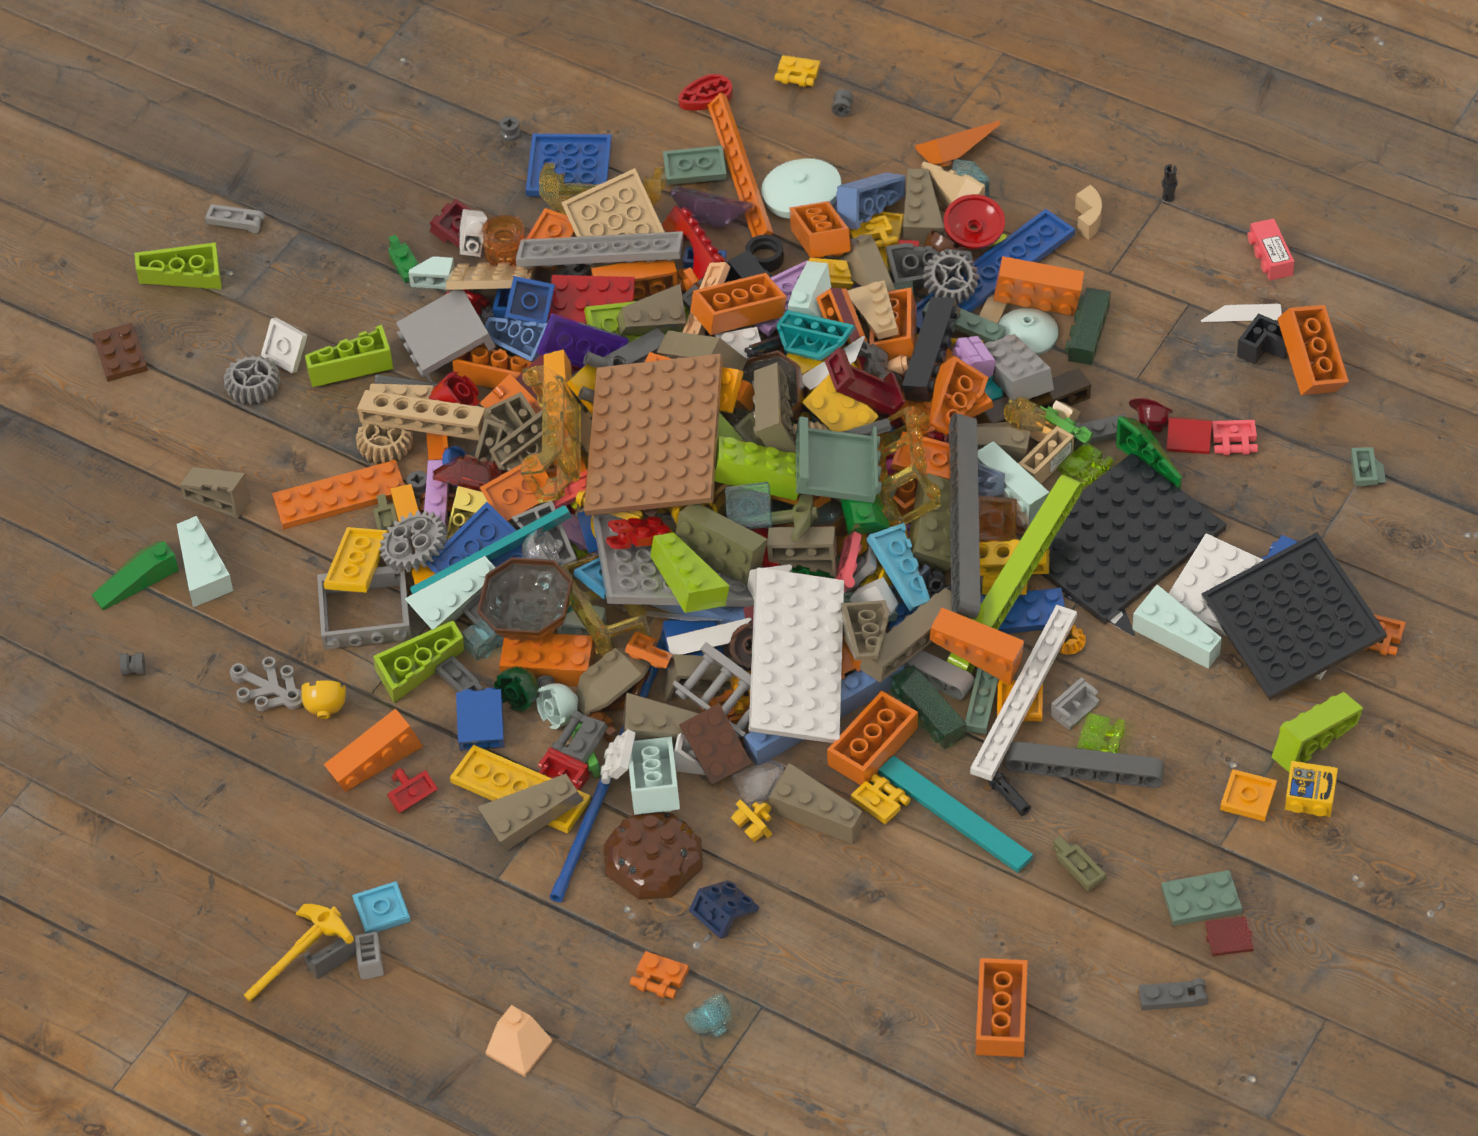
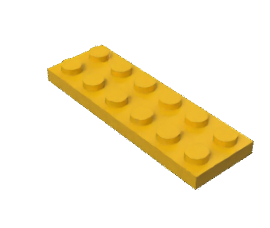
M475 745L471 747L450 776L451 783L491 801L552 779ZM577 790L584 801L547 825L568 834L590 803V795Z

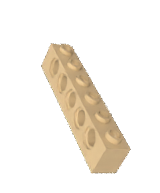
M365 390L357 408L361 423L479 440L484 424L485 408L379 391Z

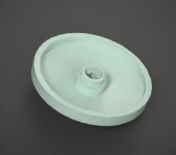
M797 159L773 169L764 179L761 193L763 202L769 211L777 216L790 219L789 207L829 201L833 206L837 201V186L842 185L839 172L831 164L818 159Z

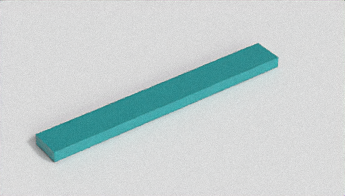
M562 506L412 586L410 590L414 594L484 556L491 561L572 518L567 507Z
M894 755L878 769L879 775L888 779L897 788L905 791L907 795L1015 872L1019 873L1033 859V854Z

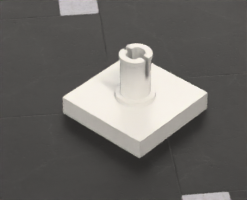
M271 318L261 355L264 358L269 357L271 362H274L290 373H296L308 335L278 318Z

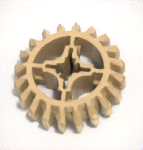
M362 423V427H358V433L356 434L357 448L362 457H366L368 462L373 460L375 464L379 461L385 463L395 459L401 461V456H407L413 444L412 430Z

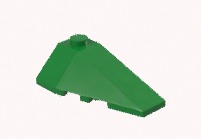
M1120 416L1117 420L1116 447L1128 456L1133 453L1181 489L1182 476L1147 426L1133 418Z
M877 494L874 503L841 499L848 535L854 531L859 534H867L890 528L887 510Z
M165 541L154 542L132 556L92 594V597L103 611L178 572L175 554Z

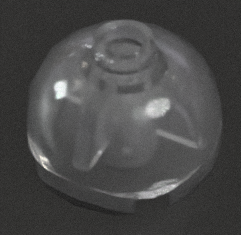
M539 528L530 533L523 541L522 558L555 560L559 566L563 565V557L559 559L558 555L561 549L555 538L548 531L543 533V528Z

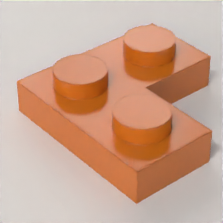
M691 267L686 270L682 268L677 271L681 292L684 291L686 293L693 285L700 289L699 280Z
M638 631L634 633L625 649V652L629 653L632 658L637 660L644 659L656 668H667L673 656L672 653L654 647L655 638Z

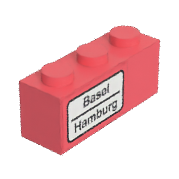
M1275 219L1251 223L1250 232L1247 234L1248 242L1250 245L1253 244L1255 257L1260 259L1262 272L1267 274L1269 281L1293 276L1294 259Z

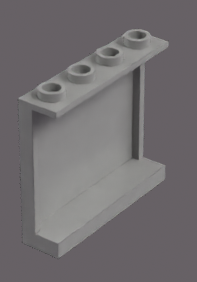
M463 289L453 290L396 322L400 329L397 331L398 336L409 354L413 353L410 357L415 366H418L417 370L422 379L427 377L430 384L433 381L429 373L482 343L485 344L488 351L496 347Z

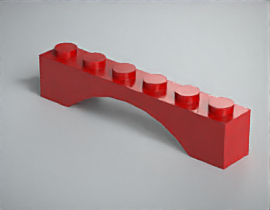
M674 206L661 225L666 232L683 231V242H691L694 252L693 272L700 281L705 276L709 263L725 262V259L718 254L719 250L711 244L712 240L705 235V230L699 227V222L692 217L693 213L685 207L681 209Z

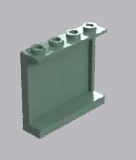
M799 417L796 428V493L874 503L876 494L880 495L882 485L878 481L881 475V466H878L881 452L877 451L880 445L877 427L873 426L871 436L808 428V418Z

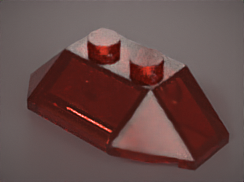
M465 455V457L458 456L432 472V478L436 481L481 491V486L504 474V471L498 468L495 461L486 460V462L478 461V458L475 456Z

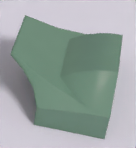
M1373 447L1351 448V470L1354 485L1367 486L1386 483L1384 465L1375 458Z

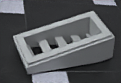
M378 931L356 935L357 963L361 979L383 976L384 970Z

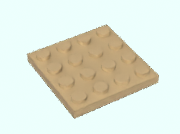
M635 168L561 202L577 237L664 232ZM614 262L612 264L594 263L590 265V267L596 268L601 266L619 264L623 262Z
M508 262L498 263V266H490V263H478L477 266L460 263L457 264V267L453 268L446 280V290L511 288L513 276L533 280L536 270L535 266L531 268L517 267V265H510Z

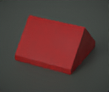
M1169 416L1166 451L1209 454L1212 419Z

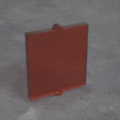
M1246 916L1205 921L1208 935L1206 941L1210 944L1212 956L1253 951L1252 931L1248 928Z

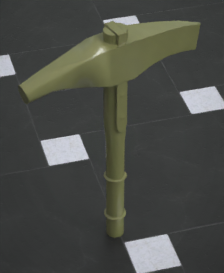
M799 493L800 499L793 507V510L770 512L765 515L752 517H737L730 520L741 526L794 522V530L790 539L797 542L813 524L814 519H818L819 515L817 507L814 505L813 495Z

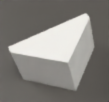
M883 577L858 588L850 598L851 602L886 600L889 616L893 614L899 604Z
M682 733L678 734L674 749L676 771L705 775L686 737Z

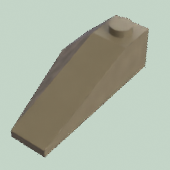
M871 234L859 235L857 238L851 239V251L838 256L836 260L847 261L851 273L850 279L853 284L858 283L861 286L884 280L887 292L894 291V285Z
M1016 422L977 424L978 450L994 441L1012 459L1020 462L1026 456L1032 426Z
M886 600L841 603L843 636L855 661L878 659L889 619Z

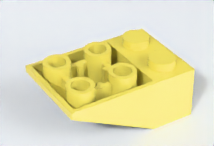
M458 486L447 528L448 535L445 536L447 541L487 502L481 491ZM461 509H463V510L470 511V512H460V511H461Z

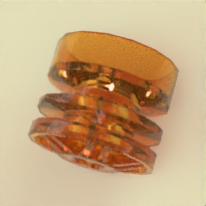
M502 214L493 216L483 224L482 228L485 259L491 266H498V263L508 262L510 266L516 265L520 241L526 237L524 223L513 215Z

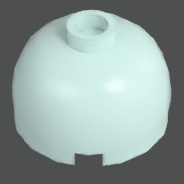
M553 683L539 688L537 692H540V697L536 699V704L541 719L543 721L548 719L552 726H549L551 729H558L567 725L571 720L572 712L578 709L577 695L564 684Z

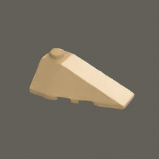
M927 162L921 164V169H928L934 193L946 209L959 197L970 194L985 196V185L966 174L959 176L953 170L946 172L942 167Z

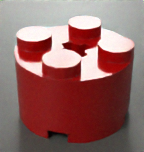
M459 372L449 373L432 389L431 395H429L430 400L477 406L480 399H477L479 391L474 382L465 375L463 377L457 375Z

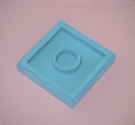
M397 881L352 895L365 934L380 932L411 922Z

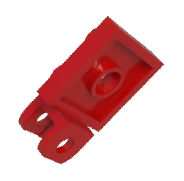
M654 516L648 517V519L629 518L628 520L608 521V527L613 532L618 533V536L607 537L606 543L613 549H629L632 543L636 547L652 546L654 536L674 532L659 517Z

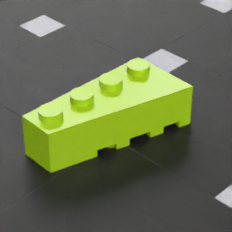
M382 324L376 326L375 331L370 333L366 331L359 333L358 338L350 341L344 339L339 341L340 343L333 348L327 346L305 355L308 376L312 387L393 369L391 351Z
M451 621L374 655L375 671L393 702H397L433 675L437 665L451 656L457 657L464 651L463 636L455 622Z
M1342 692L1337 696H1331L1322 704L1315 705L1311 710L1300 713L1293 720L1285 721L1279 729L1280 733L1272 758L1290 773L1291 761L1306 763L1312 758L1311 754L1316 749L1322 751L1332 741L1333 737L1337 740L1356 726L1363 707L1345 692Z

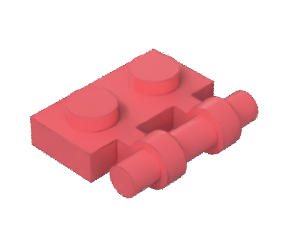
M1255 420L1212 421L1213 443H1222V445H1214V454L1228 456L1230 453L1249 455V453L1258 452L1257 444H1249V442L1256 441L1257 438ZM1230 442H1241V444L1230 445Z

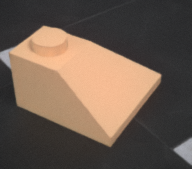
M511 1005L497 1022L486 1050V1055L525 1077L551 1045L552 1039L530 1015Z

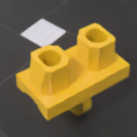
M741 799L736 803L739 809L731 818L740 828L749 820L752 822L744 832L753 842L763 835L769 838L773 834L761 821L764 819L768 822L771 819L769 815L771 807L768 803L760 805L757 802L753 803L754 812Z

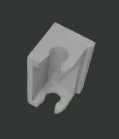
M1081 677L1051 704V717L1068 730H1071L1099 705L1100 700L1095 696L1098 694V691Z

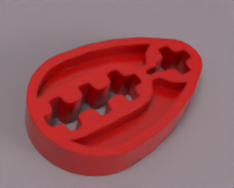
M720 74L703 76L682 90L678 96L679 107L684 110L709 109L708 104L720 93L726 95L729 102L733 95L732 83L727 77Z

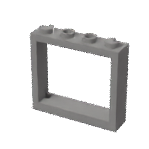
M391 566L377 567L368 588L374 589L400 585L403 623L329 631L327 594L349 591L324 589L323 583L328 573L317 574L321 637L324 649L412 639L409 604L405 600L408 597L405 569L399 572L398 569L393 570Z

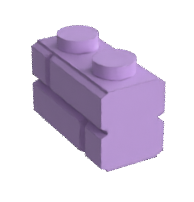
M978 336L969 337L968 339L967 337L958 338L952 351L953 356L961 359L984 375L992 377L996 361Z

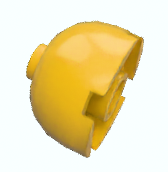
M316 681L314 686H310L308 682L301 687V698L305 709L311 714L317 715L319 719L330 718V715L340 711L345 703L346 686L343 685L341 687L340 682Z

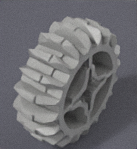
M952 250L948 251V255L944 251L940 252V256L937 254L933 255V260H928V266L924 268V273L926 274L923 275V280L926 281L924 287L930 288L928 294L934 293V297L956 298L958 304L962 302V299L968 300L969 295L974 294V289L978 286L976 281L979 279V275L975 274L978 270L977 267H972L973 260L967 261V254L961 257L960 251H957L956 255L953 254ZM960 270L964 272L967 282L964 281V278L960 275ZM935 273L938 274V277L942 280L941 285L937 282L935 278ZM955 273L954 277L947 281V279Z
M253 354L249 358L244 356L242 360L237 358L236 363H230V367L226 368V374H224L225 390L230 397H233L235 402L240 401L242 404L246 402L250 405L253 402L260 404V400L267 401L268 396L274 397V392L278 391V385H280L278 368L274 362L270 361L269 357L264 359L262 355L255 357Z

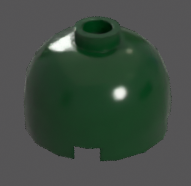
M520 666L510 667L496 677L497 680L494 682V688L501 689L503 703L507 701L511 704L510 709L518 712L526 711L537 699L539 693L537 692L539 689L537 679L526 668Z

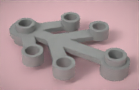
M265 657L262 661L263 668L267 672L268 681L248 672L247 667L241 663L234 664L230 669L231 680L234 683L240 684L247 681L260 687L254 690L242 687L236 693L238 701L242 703L255 699V706L258 711H265L268 708L281 705L295 710L303 704L301 690L295 688L293 680L295 675L294 669L290 665H285L280 670L281 677L286 682L287 690L278 685L275 671L276 661L273 657ZM273 694L279 696V697L272 698V699H267V698L265 697V696L273 695Z

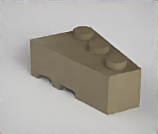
M680 284L622 307L617 316L620 335L646 334L655 328H658L662 333H667L668 331L681 332L686 325V317Z
M794 527L769 528L767 540L769 562L781 565L791 564L794 568L797 565L810 568L809 571L811 572L820 570L829 572L830 576H837L838 555L835 527H810L797 542L790 539Z

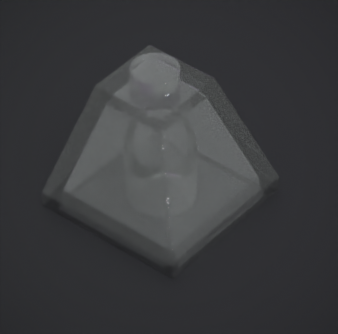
M772 760L731 774V779L741 800L746 805L752 807L755 802L760 805L763 803V800L769 799L771 792L784 771V767Z

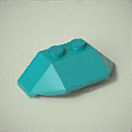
M790 310L785 312L776 325L786 353L818 361L829 357L838 347L841 348L855 329V326L852 324Z

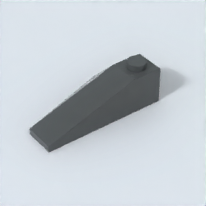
M910 243L886 246L888 273L895 290L905 288L916 290L924 287L926 282L923 280V275L926 274L924 273V268L928 266V260H933L932 258L935 254L940 256V252L933 249L932 246L918 247ZM954 249L944 250V252L947 255L949 250H952L954 255H956L957 251H960L961 257L967 254V261L973 260L971 252ZM960 270V275H965L964 272ZM935 273V278L937 282H942V280L938 277V274ZM955 273L952 276H950L947 280L954 277Z

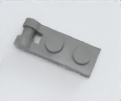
M211 204L206 214L205 222L210 225L246 229L251 233H258L261 228L260 223H263L265 219V214L257 210Z

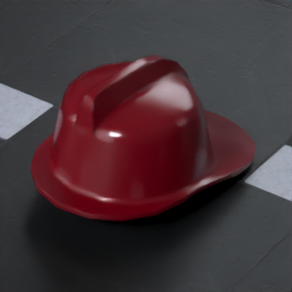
M1135 398L1129 401V406L1138 412L1139 422L1146 425L1151 431L1161 432L1163 426L1167 424L1169 414L1173 412L1172 409L1165 407L1155 400Z

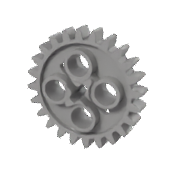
M418 510L414 516L409 512L408 518L401 516L400 522L394 521V527H387L389 533L383 534L385 539L380 541L382 547L379 550L387 566H391L393 570L398 569L399 572H402L406 569L407 572H410L411 568L414 567L417 571L419 565L422 564L426 567V561L433 562L432 557L440 555L438 549L445 548L442 543L447 542L445 536L448 535L443 521L434 512L429 514L425 510L421 514Z

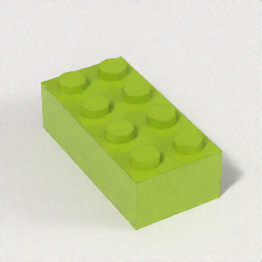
M719 436L717 440L715 482L796 501L799 494L796 493V453L780 451L774 447L759 446L753 442L738 441L732 437Z

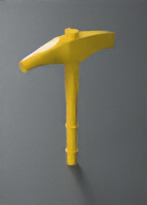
M303 904L295 914L311 920L314 925L295 943L283 958L271 967L244 994V997L249 1002L323 934L343 938L347 944L353 942L354 937L340 919L342 915L336 907L330 910L327 907L316 904Z

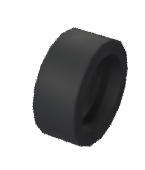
M758 235L750 239L745 246V251L749 250L752 255L761 249H769L776 253L769 258H758L764 270L770 273L782 265L784 261L783 244L778 238L771 235Z

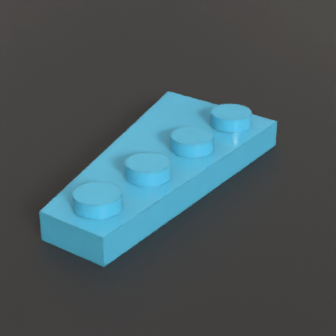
M902 523L870 534L866 540L911 612L918 609L921 604L927 603L930 597L923 577L919 575L917 569L919 565L917 559L913 557L911 551L912 544L910 539H907L906 527Z

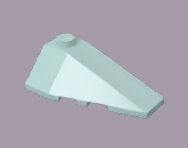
M807 261L792 291L788 310L823 318L816 297L831 288L828 263Z

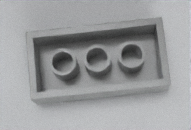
M1015 334L1006 335L1002 339L984 344L996 361L992 375L993 382L1014 403H1019L1054 390L1051 368Z

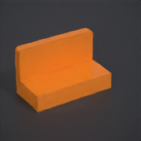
M426 433L428 459L442 460L445 449L449 448L448 436Z

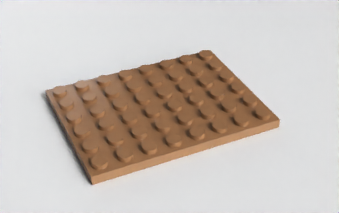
M721 354L597 368L584 503L586 516L713 503L723 365Z

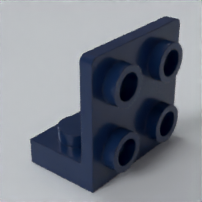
M726 880L698 889L689 912L722 939L727 937L735 918L757 912L759 906L753 902L751 897L745 895L737 888L735 883Z

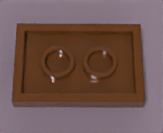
M133 323L92 333L107 382L148 371Z
M720 703L679 724L711 785L751 764Z

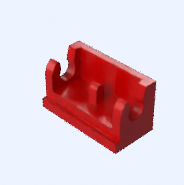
M551 747L548 748L547 753L538 764V767L541 768L538 773L553 779L567 774L575 788L579 791L589 780L587 764Z

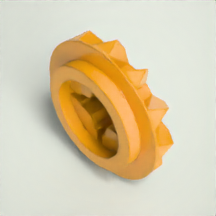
M1074 624L1068 635L1072 636V639H1069L1066 643L1064 641L1059 650L1061 654H1075L1085 646L1086 635L1083 634L1082 629H1077Z

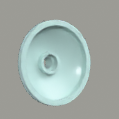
M1016 309L1005 314L998 322V324L1006 327L1004 336L1015 334L1037 356L1048 352L1058 339L1056 321L1049 314L1038 309Z

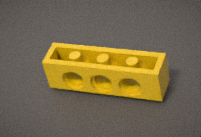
M1020 540L979 542L980 557L986 556L980 559V576H984V574L992 571L1001 573ZM1049 547L1033 574H1049Z

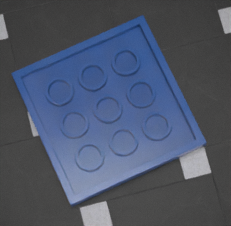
M532 134L526 196L574 197L608 181L612 144L611 134Z
M486 502L443 545L445 548L438 550L440 555H434L432 557L434 561L430 562L428 560L426 565L436 574L517 530ZM527 541L490 562L496 568L510 558L547 559Z

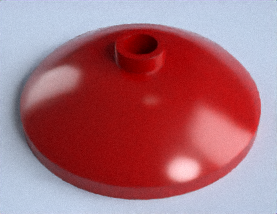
M970 194L957 198L948 206L944 215V228L949 238L959 246L969 249H981L994 244L1001 237L1005 228V216L1001 207L991 198Z

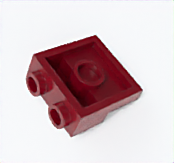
M456 198L451 204L447 202L441 210L442 214L440 216L435 215L431 220L429 232L444 243L449 240L460 249L463 209H471Z

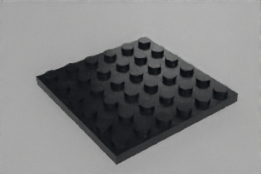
M1318 532L1201 593L1202 599L1269 701L1387 638V633Z

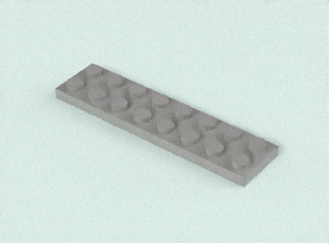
M683 231L523 239L520 241L516 265L517 267L531 268L533 266L551 267L553 265L571 266L574 264L592 265L594 263L612 264L614 262L673 261L681 257L684 240Z

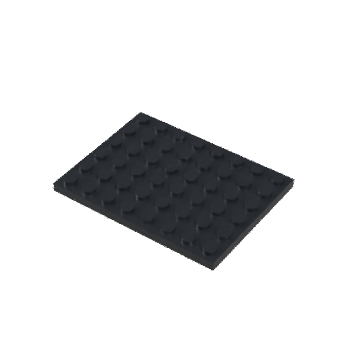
M1131 453L1082 491L1079 499L1049 546V574L1041 575L1057 588H1061L1063 593L1105 625L1188 560L1205 534L1216 538L1226 530L1227 524Z

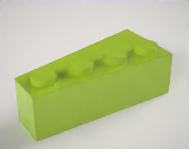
M216 242L134 253L139 284L222 289Z
M675 533L653 537L650 557L685 613L726 606L730 586Z

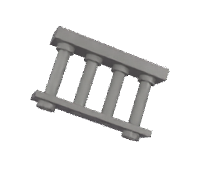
M705 642L700 648L704 654L703 661L683 686L674 681L675 693L685 701L687 698L705 711L710 708L707 704L728 677L734 676L739 680V686L722 706L727 716L745 691L751 689V675ZM718 664L722 667L720 669L721 673L701 699H699L690 692L710 665ZM750 707L736 725L730 722L738 739L741 737L744 740V736L747 735L743 730L749 723Z

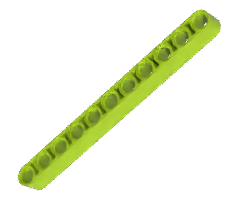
M1065 475L1059 477L981 603L977 618L972 620L996 630L999 629L1079 499L1083 490L1082 482ZM952 652L948 657V663L970 674L975 668V665Z

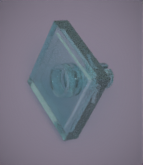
M768 482L725 487L728 519L747 529L772 526L770 484Z

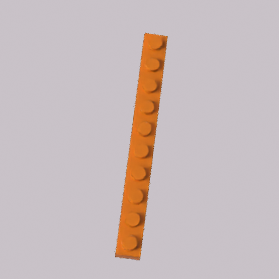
M720 93L708 104V108L719 141L723 147V152L752 238L758 235H772L773 230L726 95Z

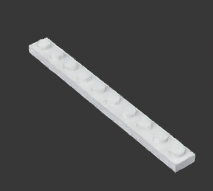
M1056 605L974 760L970 768V774L992 781L1077 618V611Z

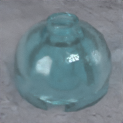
M721 992L705 1000L700 1007L692 1009L686 1014L684 1020L688 1027L699 1036L708 1037L714 1034L715 1037H719L728 1030L726 1025L731 1021V1005L726 996Z

